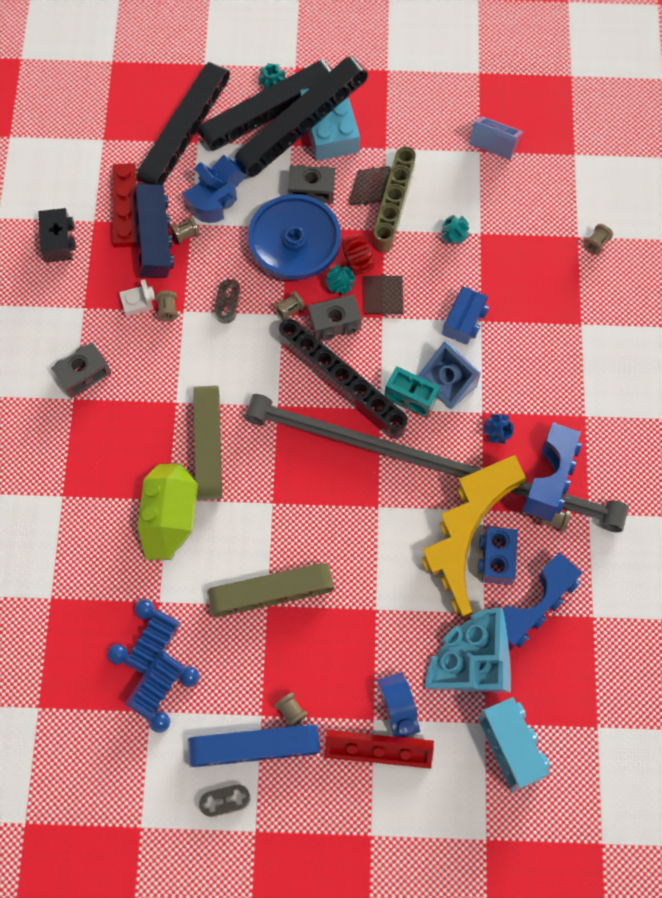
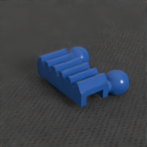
M147 599L137 602L134 611L139 619L152 620H149L148 627L143 630L142 637L137 640V645L132 649L131 655L128 654L126 647L121 644L112 645L107 652V658L112 664H125L127 667L143 675L159 651H166L181 625L178 620L159 610H155L154 604Z
M159 651L124 705L148 720L150 728L154 732H165L170 726V717L165 712L154 711L160 707V702L166 698V693L172 689V684L178 680V676L180 683L184 687L191 688L199 682L200 674L196 668L191 666L184 667V665L164 651Z

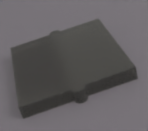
M373 166L371 169L358 170L348 204L350 206L362 204L367 206L370 203L382 202L391 172L390 166L378 168Z
M381 274V276H364L365 314H382V316H386V314H403V277L386 276L385 274Z

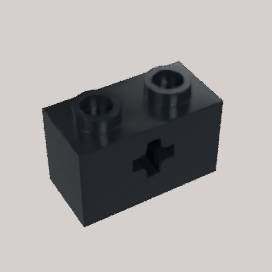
M66 208L38 211L40 251L45 263L73 260V251L76 250L75 237H71V231L75 230L73 216L69 217Z

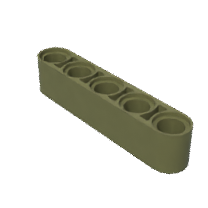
M408 146L400 147L395 154L375 224L373 246L379 252H388L394 245L411 184L416 153L415 150Z
M219 386L194 387L195 481L198 483L196 499H222Z
M321 563L212 587L206 592L211 616L223 617L332 592L335 587L329 564Z

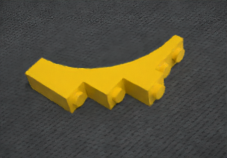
M515 455L459 479L461 487L457 488L462 501L468 502L442 513L443 521L439 523L444 536L450 535V538L423 549L425 556L421 559L426 571L432 570L434 576L442 573L445 574L441 577L446 591L452 590L455 599L451 600L456 614L462 613L464 619L473 615L467 595L465 578L467 554L472 537L481 520L493 505L506 494L526 483V477Z

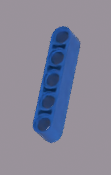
M318 725L215 734L187 739L189 767L300 757L321 753Z

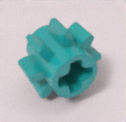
M267 63L264 69L260 68L259 84H264L265 89L285 79V70L280 71L279 64Z
M455 215L448 217L441 225L443 228L441 230L442 237L448 244L451 241L455 244L462 243L469 235L467 231L470 229L469 223L463 216L459 219Z
M337 264L329 270L330 273L327 274L326 283L333 293L341 291L342 295H345L352 290L355 275L349 267L341 268Z

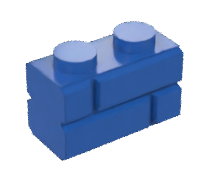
M464 286L461 287L443 325V336L456 339V341L465 345L469 343L471 338L476 339L481 327L478 325L480 318L485 319L490 307L486 305L487 295L474 292V290Z

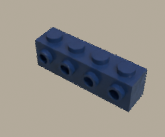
M136 184L133 206L139 277L167 278L170 269L174 268V256L170 255L172 235L168 234L170 215L166 214L169 199L168 195L164 194V185Z

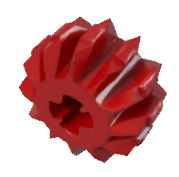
M362 234L347 237V239L342 241L341 246L344 256L354 275L366 273L374 268L372 253Z

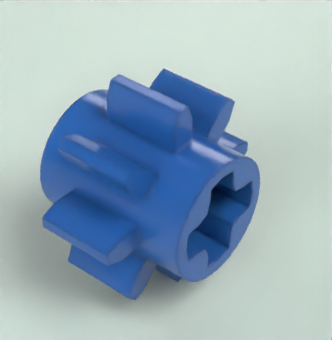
M491 414V418L485 421L483 429L484 434L490 436L488 442L506 444V440L512 437L514 424L508 421V415Z

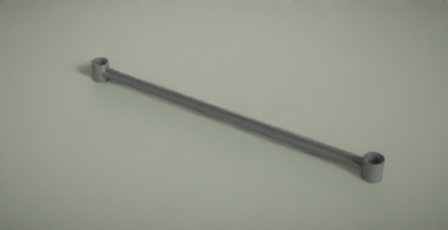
M261 394L252 395L244 416L245 420L255 425L262 426L265 425L266 420L459 478L481 470V468L273 407V401ZM526 482L509 493L527 498L532 484ZM562 494L561 498L565 500L563 509L602 520L601 527L605 530L617 533L623 532L629 509L627 504L616 500H609L606 502V506L568 494Z

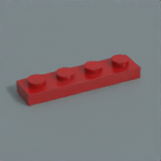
M135 163L113 164L114 248L137 247L133 194L137 184Z
M327 730L324 758L431 769L434 740Z

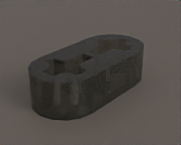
M233 279L224 280L218 289L215 317L223 324H228L235 320L241 292L239 283ZM229 288H233L230 298H227L226 291ZM225 305H228L229 312L226 315H222Z
M240 784L209 791L200 798L199 808L205 816L210 818L241 811L249 805L251 800L250 793L245 786ZM239 790L241 794H246V798L242 799L241 805H237L235 801L227 803L226 799L235 796L234 791ZM213 797L214 801L223 800L224 804L215 806L214 812H211L209 808H204V804L208 803V798Z

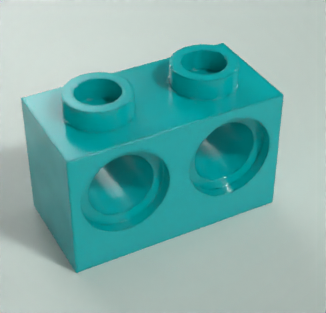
M396 366L385 386L384 396L428 418L438 399L440 386Z

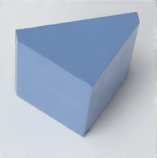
M482 116L473 124L469 145L511 160L523 135V131Z
M446 340L418 376L440 386L438 397L452 409L477 387L481 372Z

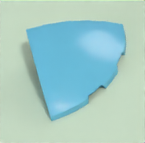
M503 608L480 611L471 615V619L463 625L452 628L443 638L444 644L438 655L433 656L431 659L425 688L461 692L511 693L510 654Z

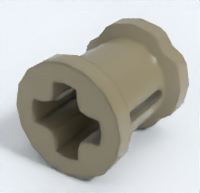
M192 216L187 221L176 226L174 224L170 225L173 236L178 244H181L183 240L193 235H200L198 226Z
M597 224L593 234L583 241V245L590 253L599 255L603 251L604 244L610 241L614 234L606 225Z
M167 290L156 294V301L159 305L157 319L173 321L178 318V311L175 310V300H177L175 292Z
M295 291L281 303L276 302L274 304L276 311L283 320L289 319L291 315L299 310L303 311L306 309L303 300Z
M566 510L565 512L561 511L560 514L555 513L552 522L541 518L540 525L544 526L547 524L560 528L561 532H565L571 511Z
M293 692L283 697L274 705V708L280 710L288 721V727L296 726L309 715L295 701V694Z

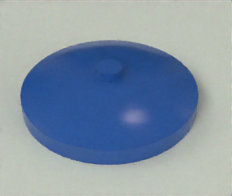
M300 194L280 196L265 203L254 214L248 229L249 249L255 262L272 276L285 280L312 278L325 271L336 259L341 245L340 224L334 212L318 199Z

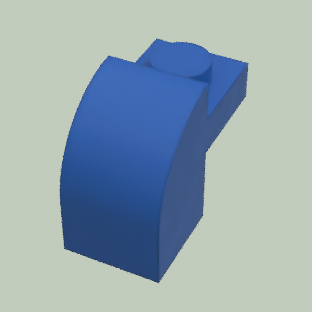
M224 154L212 168L201 162L194 168L200 175L198 177L199 181L211 194L229 182L236 188L247 176L235 160Z
M201 182L182 193L184 206L196 219L206 223L223 220V209L230 208L237 201L236 188L231 182L212 194Z
M400 672L377 679L393 736L407 737L420 733L417 709L403 673Z

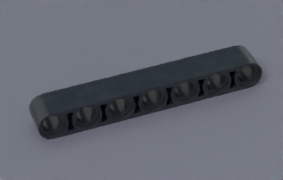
M353 56L345 58L238 150L234 157L235 162L248 177L258 175L362 86L368 78V72Z
M325 60L317 61L205 121L198 128V134L211 151L218 150L277 118L301 97V90L314 86L332 68Z
M212 62L206 63L140 165L136 176L138 182L147 185H163L195 136L198 128L226 87L230 78V70Z
M285 319L280 323V343L388 437L399 439L404 436L408 418L400 408L296 320ZM289 331L295 333L292 336L285 335V333ZM305 346L312 347L309 351H305L302 348ZM321 361H328L330 364L322 366L319 363ZM345 376L348 379L345 381H339L337 377ZM356 391H363L365 395L357 396L354 393ZM375 406H380L384 410L381 412H376L372 408ZM397 421L402 426L396 428L391 426L390 423Z

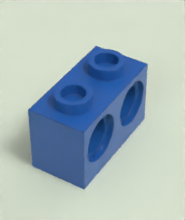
M487 527L484 535H480L479 550H483V559H479L478 574H482V583L512 585L516 579L518 529ZM498 539L502 541L504 547L496 548L491 541ZM494 563L499 564L503 571L496 573L492 571L490 565Z

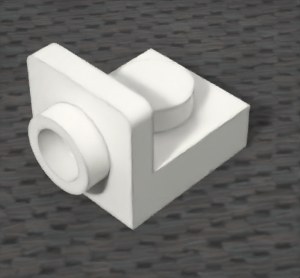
M145 279L141 280V287L119 292L126 317L154 310L151 302L156 300L152 286L147 287Z

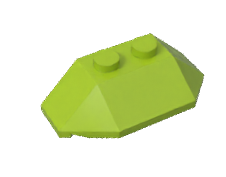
M181 463L158 464L144 478L137 528L144 555L148 561L171 560L175 555L174 553L193 532L198 483Z

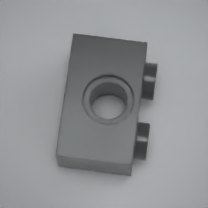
M290 165L288 195H306L323 203H334L335 168Z
M354 294L308 306L310 324L314 336L318 340L327 341L341 334L351 335L361 330L362 318ZM339 318L340 321L333 322L330 319Z
M92 342L79 347L74 354L60 359L56 362L55 366L51 367L55 378L70 399L111 374L108 363ZM80 366L85 367L82 371H75Z

